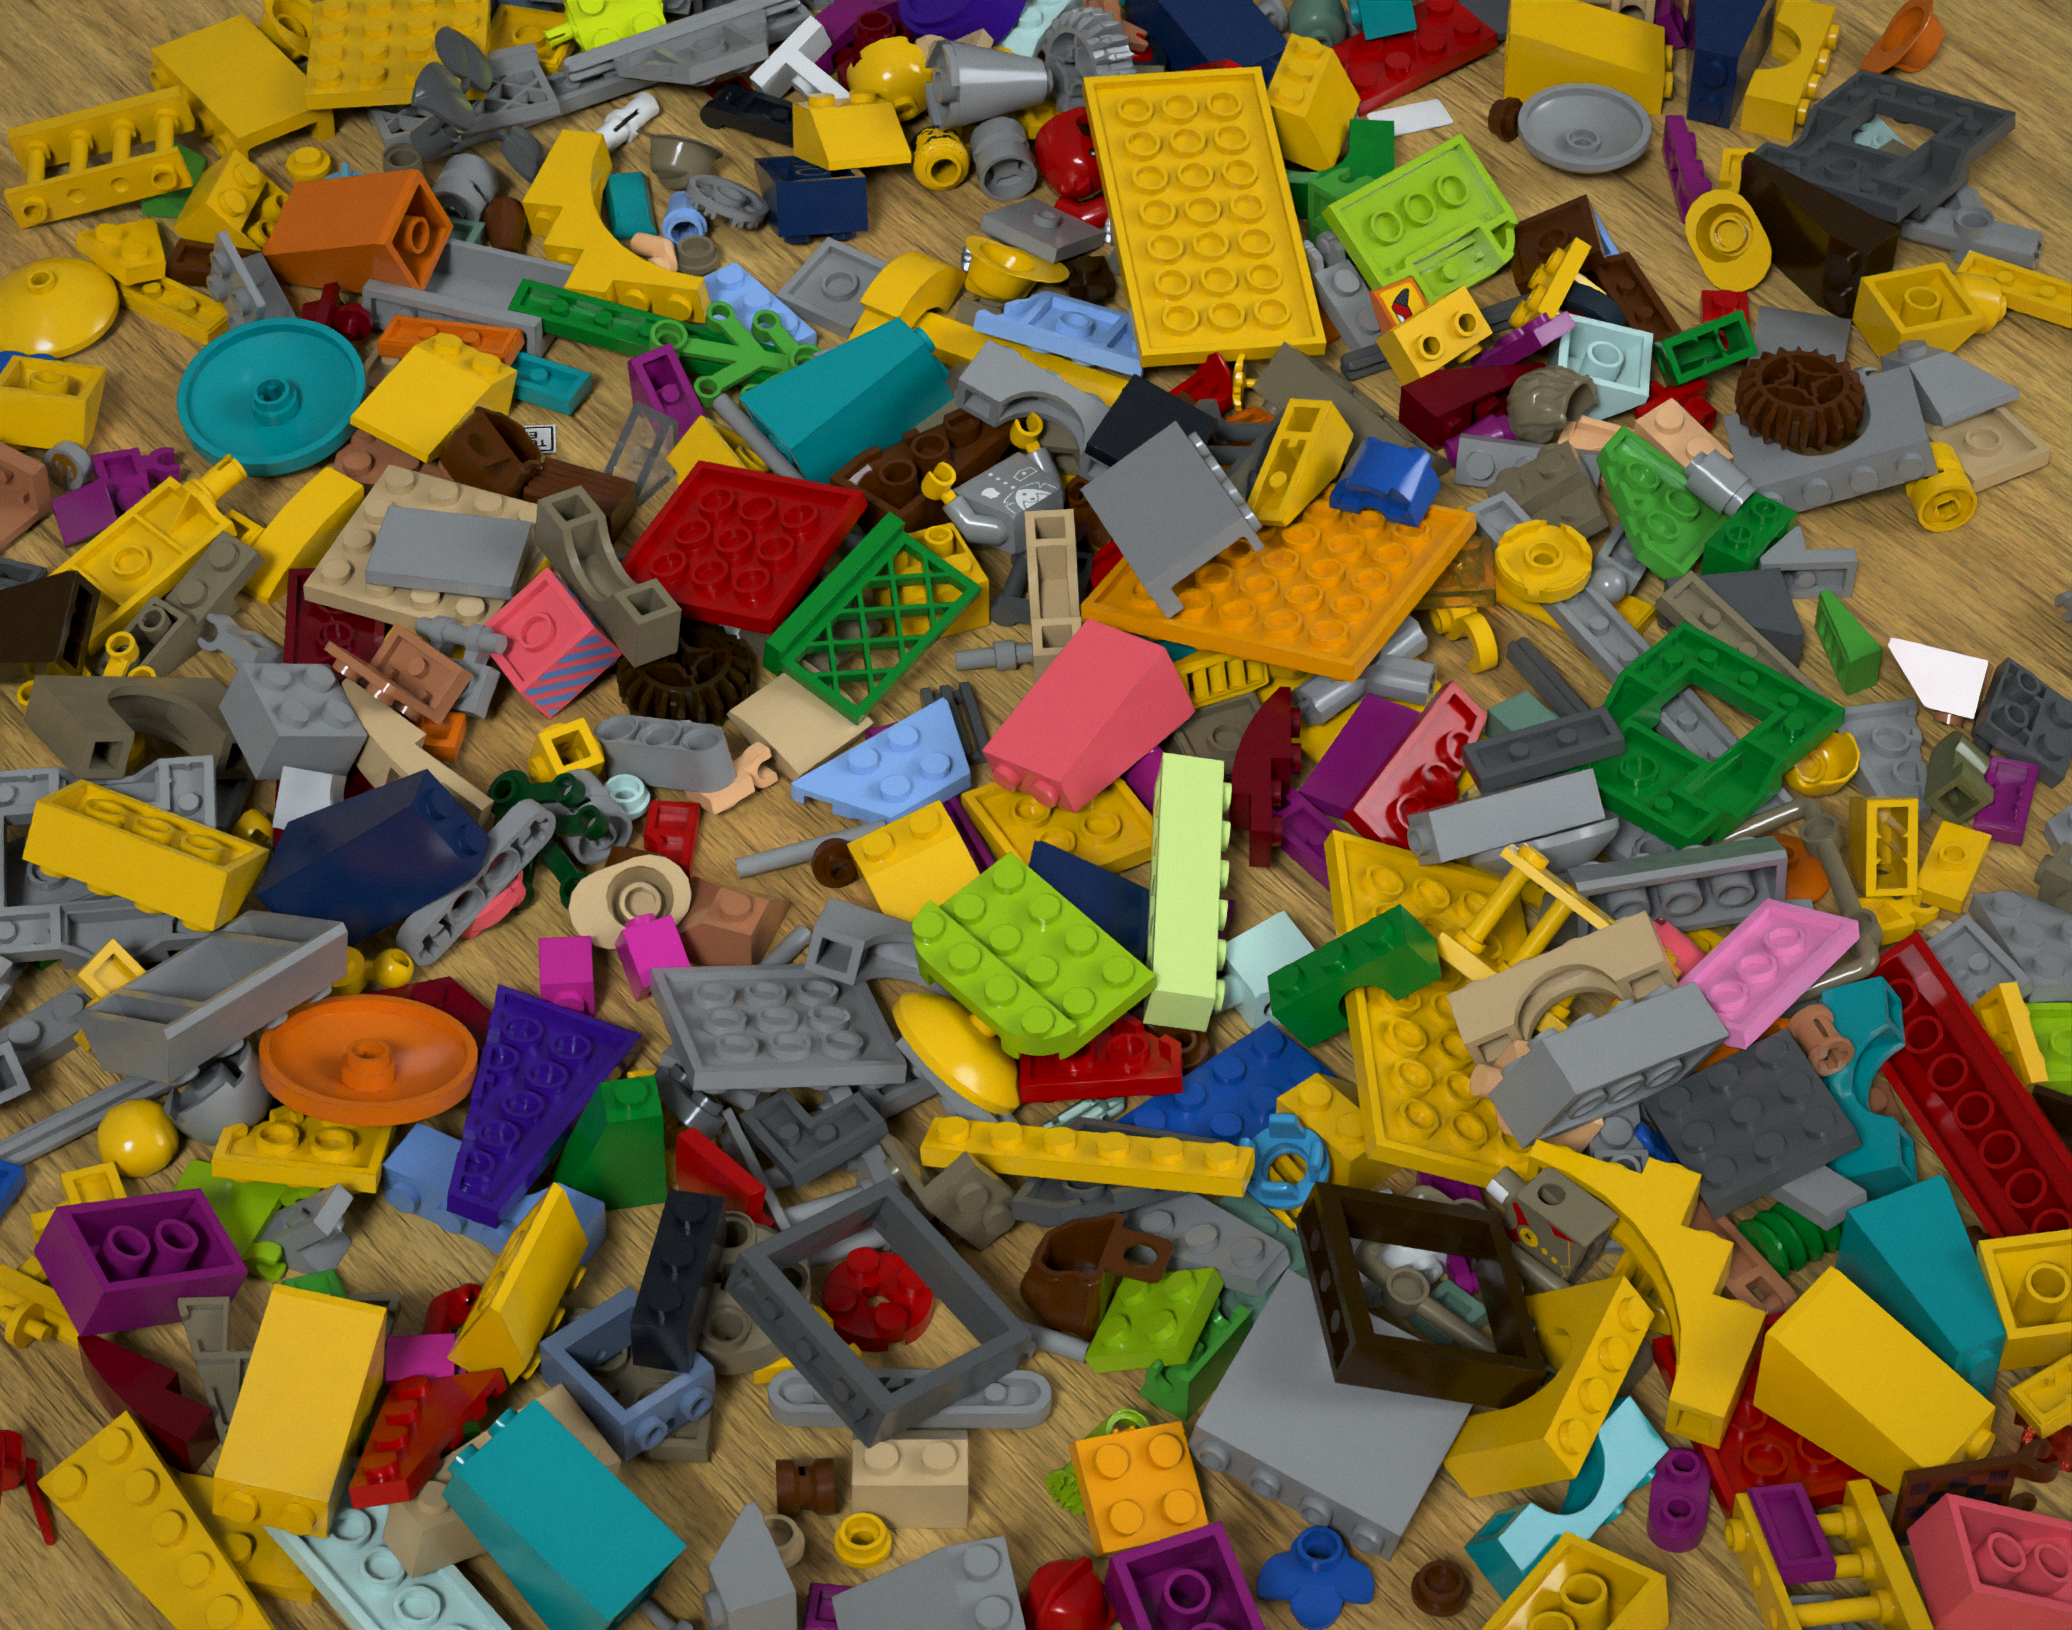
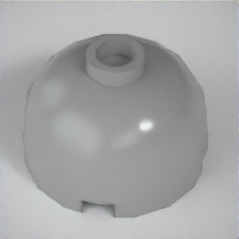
M243 1040L244 1045L242 1048L222 1058H215L213 1056L198 1066L199 1073L190 1079L192 1082L184 1089L182 1094L175 1086L168 1094L163 1106L164 1112L174 1125L190 1139L205 1145L216 1146L223 1128L239 1123H244L248 1128H251L266 1121L264 1117L270 1110L273 1095L268 1092L260 1079L259 1053L248 1041Z

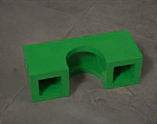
M1399 904L1335 940L1327 942L1322 947L1300 959L1283 966L1276 972L1268 975L1267 978L1272 1015L1309 1049L1349 1027L1344 996L1348 991L1362 986H1375L1384 989L1396 1001H1399L1442 978L1436 939Z

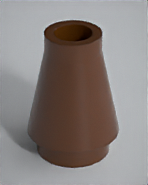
M503 196L495 198L488 203L482 218L483 222L486 223V231L491 247L520 254L527 224L524 208L521 202L513 197Z

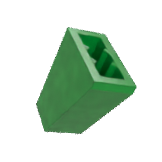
M655 1075L599 1083L551 1169L552 1182L561 1183L605 1202V1211L666 1202L667 1181L664 1124Z

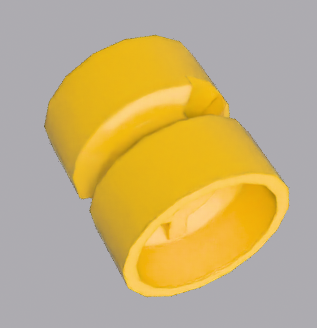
M1930 442L1938 474L1902 483L1911 500L1912 508L1920 524L1932 532H1946L1962 526L1974 515L1978 506L1977 495L1970 480L1965 475L1964 467L1953 447L1943 442Z

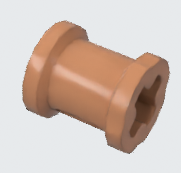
M1814 1004L1799 1010L1788 1022L1787 1029L1797 1044H1801L1817 1074L1825 1077L1841 1071L1853 1059L1855 1049L1851 1041L1840 1036L1833 1025L1834 1016L1831 1010L1823 1004Z

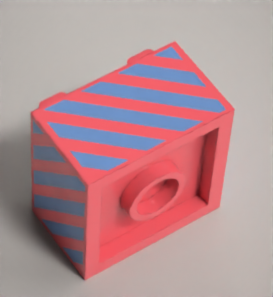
M549 567L544 569L483 624L484 626L491 627L494 633L506 636L507 647L502 654L491 652L490 655L519 694L548 719L555 716L623 654L568 584Z

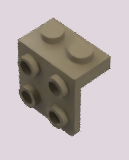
M890 1133L880 1140L889 1154V1157L884 1160L886 1167L899 1182L905 1186L909 1184L914 1191L908 1198L929 1222L936 1217L941 1228L956 1243L964 1238L982 1252L997 1237L1011 1229L1017 1221L1012 1219L1011 1199L1017 1191L968 1152L962 1153L946 1169L939 1173L933 1167L921 1166V1157Z

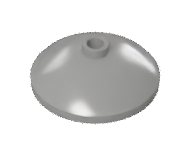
M1590 83L1560 84L1535 93L1521 107L1517 122L1519 138L1534 156L1557 169L1580 174L1605 173L1635 161L1647 149L1652 130L1648 113L1635 99L1616 89Z
M1607 816L1605 819L1513 844L1520 849L1523 843H1527L1538 850L1550 861L1546 869L1566 883V868L1578 867L1596 858L1615 837L1620 824L1618 816ZM1508 845L1467 856L1468 864L1479 871L1504 879L1513 867L1511 863L1500 856L1501 852Z

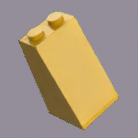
M1509 0L1504 51L1503 100L1507 97L1519 98L1524 104L1532 95L1548 87L1567 83H1590L1621 91L1635 99L1648 114L1661 115L1663 98H1671L1673 71H1671L1673 45H1665V27L1579 0Z
M1830 1266L1766 1332L1753 1406L1897 1496L1904 1471L1984 1459L1990 1451L1996 1437L1995 1433L1991 1432L1996 1407L1834 1267Z
M274 1283L213 1476V1515L227 1517L240 1523L250 1522L277 1528L294 1535H309L327 1539L383 1383L386 1307Z

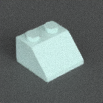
M1569 313L1576 327L1552 341L1548 351L1547 366L1560 365L1582 376L1588 374L1593 379L1596 387L1597 403L1591 405L1581 415L1603 420L1645 404L1649 396L1653 333Z

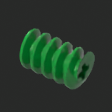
M1778 1202L1769 1210L1757 1213L1752 1219L1743 1220L1737 1225V1229L1781 1277L1785 1279L1789 1275V1269L1798 1272L1806 1266L1807 1261L1815 1263L1823 1258L1824 1252L1832 1254L1839 1250L1844 1221L1826 1231Z

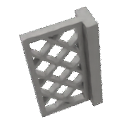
M533 42L488 52L492 84L489 90L486 91L485 99L468 100L474 110L475 123L471 129L464 131L461 136L561 114L559 102L539 64L537 49ZM531 82V83L528 84L527 86L521 85V84H524V83ZM503 96L513 97L511 100L500 99ZM529 101L538 102L534 104H527ZM411 104L366 107L368 120L371 126L375 125L385 149L397 143H411V131L434 115L426 110L413 107ZM486 110L494 111L492 113H484ZM420 115L426 116L424 119L415 118V116ZM399 129L408 130V131L396 133Z

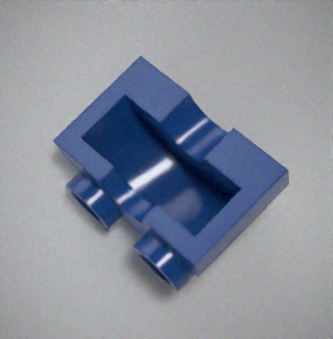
M1375 437L1364 438L1359 448L1353 454L1331 492L1329 507L1356 514H1361L1363 508H1373L1379 511L1386 521L1418 528L1439 491L1441 483L1435 471L1431 468L1433 464L1432 457L1422 448L1409 447L1406 449L1390 442H1382Z

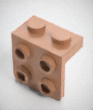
M0 440L1 551L52 510V506L50 503L51 494L46 465L35 457H29L7 446Z
M398 622L370 663L363 661L331 641L324 648L325 651L336 658L332 665L335 670L355 683L359 682L366 687L365 691L389 707L392 705L415 722H418L423 715L440 725L473 676L471 672Z

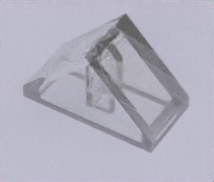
M635 400L604 473L635 482L636 507L642 506L678 474L666 459L679 442L678 420Z

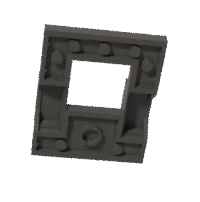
M1861 69L1812 107L1798 140L1789 147L1766 142L1756 149L1753 154L1887 223L1897 224L1903 218L1921 220L1968 182L1969 165L2015 129L2016 112ZM1875 114L1893 118L1894 121L1901 124H1914L1932 129L1936 133L1907 157L1852 142V132ZM1744 159L1741 161V175Z

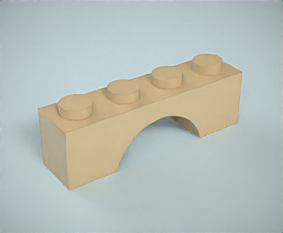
M1073 509L1024 511L1034 685L1082 626L1079 607Z
M1645 910L1633 916L1620 918L1612 925L1584 937L1573 938L1562 946L1537 957L1521 960L1513 967L1483 980L1472 981L1462 989L1446 996L1463 1044L1475 1065L1484 1064L1492 1066L1510 1043L1516 1040L1530 1041L1534 1028L1542 1015L1555 1003L1566 997L1585 992H1598L1613 996L1621 1002L1632 998L1636 1004L1643 1001L1648 994L1663 985L1670 984L1673 989L1678 988L1679 985L1661 939Z

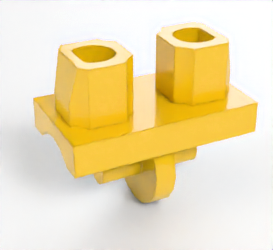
M32 1255L16 1270L1 1263L0 1321L6 1324V1342L21 1349L30 1344L34 1338L41 1342H46L51 1336L79 1350L77 1340L79 1334L55 1290L52 1288L37 1257Z

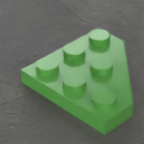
M1624 425L1604 445L1596 458L1635 558L1648 567L1655 576L1664 580L1665 578L1683 577L1703 556L1705 543L1730 517L1725 513L1720 516L1685 488V484L1689 479L1683 474L1685 469Z

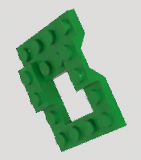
M1684 621L1620 672L1602 705L1606 706L1625 738V753L1553 774L1593 768L1602 806L1679 850L1691 845H1700L1708 837L1719 843L1781 791L1783 774L1844 724L1845 708ZM1691 683L1762 721L1712 763L1651 730L1660 723L1661 707Z

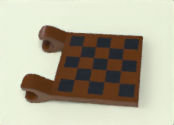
M2040 1438L2032 1440L2016 1454L1904 1471L1890 1526L1898 1547L1910 1545L1906 1530L1946 1493L2028 1512L2033 1511L2037 1503L2034 1494L2024 1492L2015 1495L2011 1499L2010 1495L2015 1477L2041 1484L2052 1482L2057 1477L2060 1469L2057 1461L2046 1464L2036 1459H2044L2050 1455L2052 1450L2050 1441Z

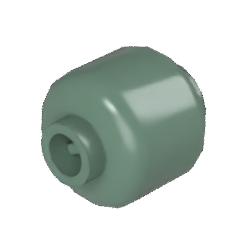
M1295 0L1291 4L1288 14L1290 35L1293 33L1301 37H1310L1327 47H1332L1345 40L1347 29L1345 13L1340 0Z

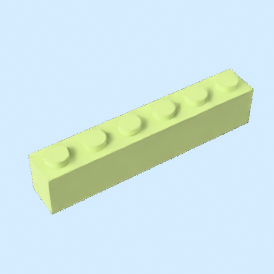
M1165 752L1162 755L1154 786L1146 967L1156 975L1157 988L1144 998L1143 1023L1206 1032L1212 1011L1221 1012L1225 980H1218L1216 976L1217 971L1223 970L1226 956V940L1218 939V931H1223L1225 928L1228 900L1219 899V892L1225 891L1228 880L1229 861L1221 860V852L1227 851L1231 826L1229 821H1222V813H1228L1232 784L1223 782L1224 761Z

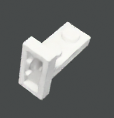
M811 15L749 77L756 91L777 98H781L792 86L807 100L808 95L814 93H831L835 95V99L849 98V92L814 64L832 46V43L823 25Z

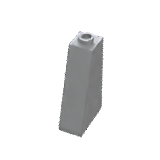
M1589 768L1539 777L1407 815L1409 823L1407 839L1412 853L1417 856L1419 866L1430 865L1605 819V814L1594 770Z

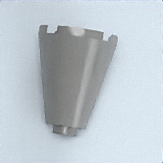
M946 39L934 40L928 50L925 68H933V82H925L926 103L933 125H940V130L954 129L1042 104L1046 95H1050L1052 92V72L1050 68H1045L1041 59Z

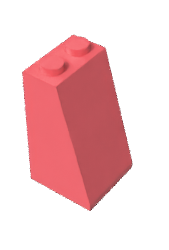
M1087 618L983 748L982 752L992 769L991 777L1003 789L1010 792H1015L1017 789L1032 795L1039 803L1046 807L1053 808L1056 805L1076 813L1186 722L1196 710L1165 647Z

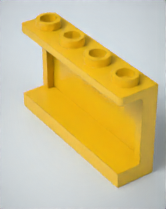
M243 13L150 49L153 68L149 69V77L153 87L158 91L180 85L195 119V128L202 138L207 137L215 145L221 157H224L236 148L249 160L248 151L251 148L302 127H305L319 142L335 137L333 109L306 110L304 97L306 75Z

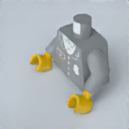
M1031 412L1026 420L1027 428L1030 432L1021 428L1018 419H1015L1010 430L1009 437L1011 442L1018 448L1026 449L1028 452L1027 456L1017 452L953 490L951 486L956 480V473L952 466L945 462L938 463L933 473L928 471L922 480L921 489L923 494L929 499L943 501L945 504L942 507L943 511L966 541L989 545L1009 554H1020L1026 550L1024 511L1064 509L1067 500L1066 491L1047 447L1041 448L1037 440L1043 429V422L1036 413Z

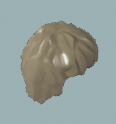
M1560 365L1539 367L1518 377L1506 398L1508 404L1506 407L1508 424L1511 432L1518 441L1540 444L1548 442L1553 437L1554 431L1564 429L1568 420L1577 422L1583 411L1597 403L1596 387L1593 379L1588 374L1582 376Z

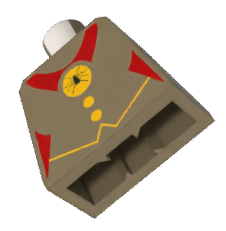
M1506 1166L1495 1175L1486 1188V1191L1507 1209L1502 1221L1506 1235L1510 1238L1511 1242L1572 1285L1591 1270L1619 1218L1613 1210L1554 1168H1545L1527 1183L1509 1166Z

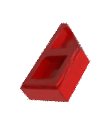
M650 800L643 836L644 849L646 851L662 853L663 857L679 865L690 882L701 818L700 803Z

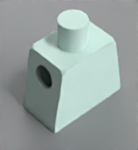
M1285 911L1273 915L1226 943L1223 970L1217 971L1216 979L1225 980V993L1221 1012L1235 1007L1248 1026L1253 1029L1259 1028L1268 1021L1275 1026L1281 1025L1272 1015L1267 976L1315 950ZM1212 1011L1211 1015H1215L1220 1012Z

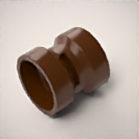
M833 1457L815 1458L811 1464H805V1466H799L794 1459H776L777 1514L795 1517L800 1512V1509H806V1511L812 1510L817 1516L835 1515Z

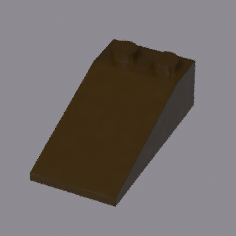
M1751 152L1744 155L1739 195L1743 196L1752 206L1769 238L1772 248L1771 262L1818 307L1837 317L1852 319L1861 277L1892 272L1899 228Z

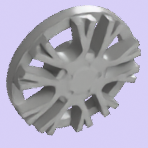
M698 174L690 177L684 194L685 197L691 198L689 204L694 206L696 210H705L703 215L711 216L713 220L716 215L725 216L733 227L736 225L738 228H743V225H745L749 229L757 228L759 223L763 224L769 211L766 201L757 193L739 183L718 176Z

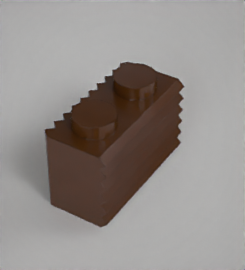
M545 457L542 469L537 471L536 475L532 476V480H529L528 485L524 487L523 501L537 504L539 499L581 485L605 514L608 533L613 546L637 511L635 482Z

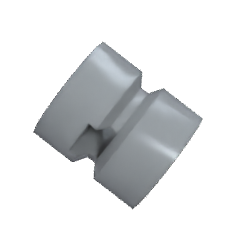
M994 117L978 125L970 137V149L976 164L979 183L984 194L999 201H1012L1025 196L1033 188L1037 180V170L1029 150L1027 134L1022 124L1012 118Z
M463 153L454 155L447 161L431 190L448 216L481 222L488 203L495 198L499 190L500 180L495 168L485 159L477 155Z
M570 770L567 773L573 774L586 787V793L581 803L573 808H566L558 802L540 805L554 815H576L578 810L586 805H594L604 812L609 818V828L600 839L591 841L584 836L562 837V841L581 863L588 865L603 863L607 861L613 845L625 847L629 841L633 829L631 819L620 805L610 797L608 790L590 770ZM572 785L565 790L564 795L570 791ZM593 818V819L589 822L587 828H589L590 826H592V824H593L594 821H595V818Z

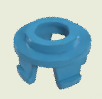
M1290 1113L1270 1114L1269 1128L1258 1133L1252 1140L1248 1138H1240L1238 1146L1253 1147L1255 1151V1168L1246 1190L1255 1201L1265 1207L1275 1210L1299 1208L1304 1205L1315 1181L1324 1183L1328 1181L1331 1163L1327 1148L1315 1132L1299 1123L1297 1115ZM1294 1154L1304 1159L1307 1164V1173L1299 1183L1292 1186L1289 1182H1270L1268 1178L1269 1167L1281 1155Z

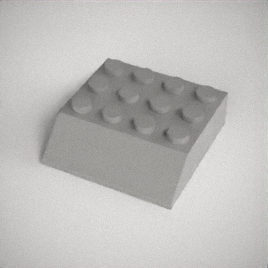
M249 910L79 1011L75 1016L102 1070L143 1078L148 1081L167 1083L171 1086L178 1085L195 1077L200 1071L198 1066L213 1056L215 1058H222L239 1050L244 1045L243 1038L258 1029L259 1031H266L282 1024L289 1017L287 1011L300 1003L310 1004L332 992L330 985L347 975L348 931L344 923L340 921Z

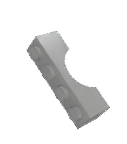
M988 339L958 379L955 405L994 428L1013 419L1028 417L1031 412L1036 413L1041 419L1057 424L1072 437L1079 452V476L1091 482L1109 469V466L1084 452L1088 440L1111 407L1106 405L1095 394L1083 392L1065 382L1054 371L1042 369L1024 359L1015 349L1001 346Z
M830 897L814 926L804 966L805 971L852 986L875 978L901 979L919 984L937 994L953 997L936 981L928 986L920 976L914 951L912 923Z

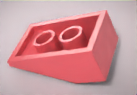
M1946 1493L1906 1530L1929 1618L1934 1629L2072 1630V1521Z

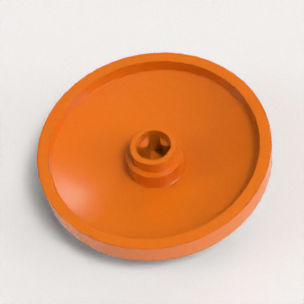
M375 994L341 995L322 998L310 1004L299 1005L287 1011L289 1017L282 1024L264 1031L259 1042V1074L268 1092L278 1101L299 1113L337 1124L375 1127L392 1126L433 1117L461 1102L473 1088L477 1074L478 1048L472 1034L461 1022L430 1005L394 996Z

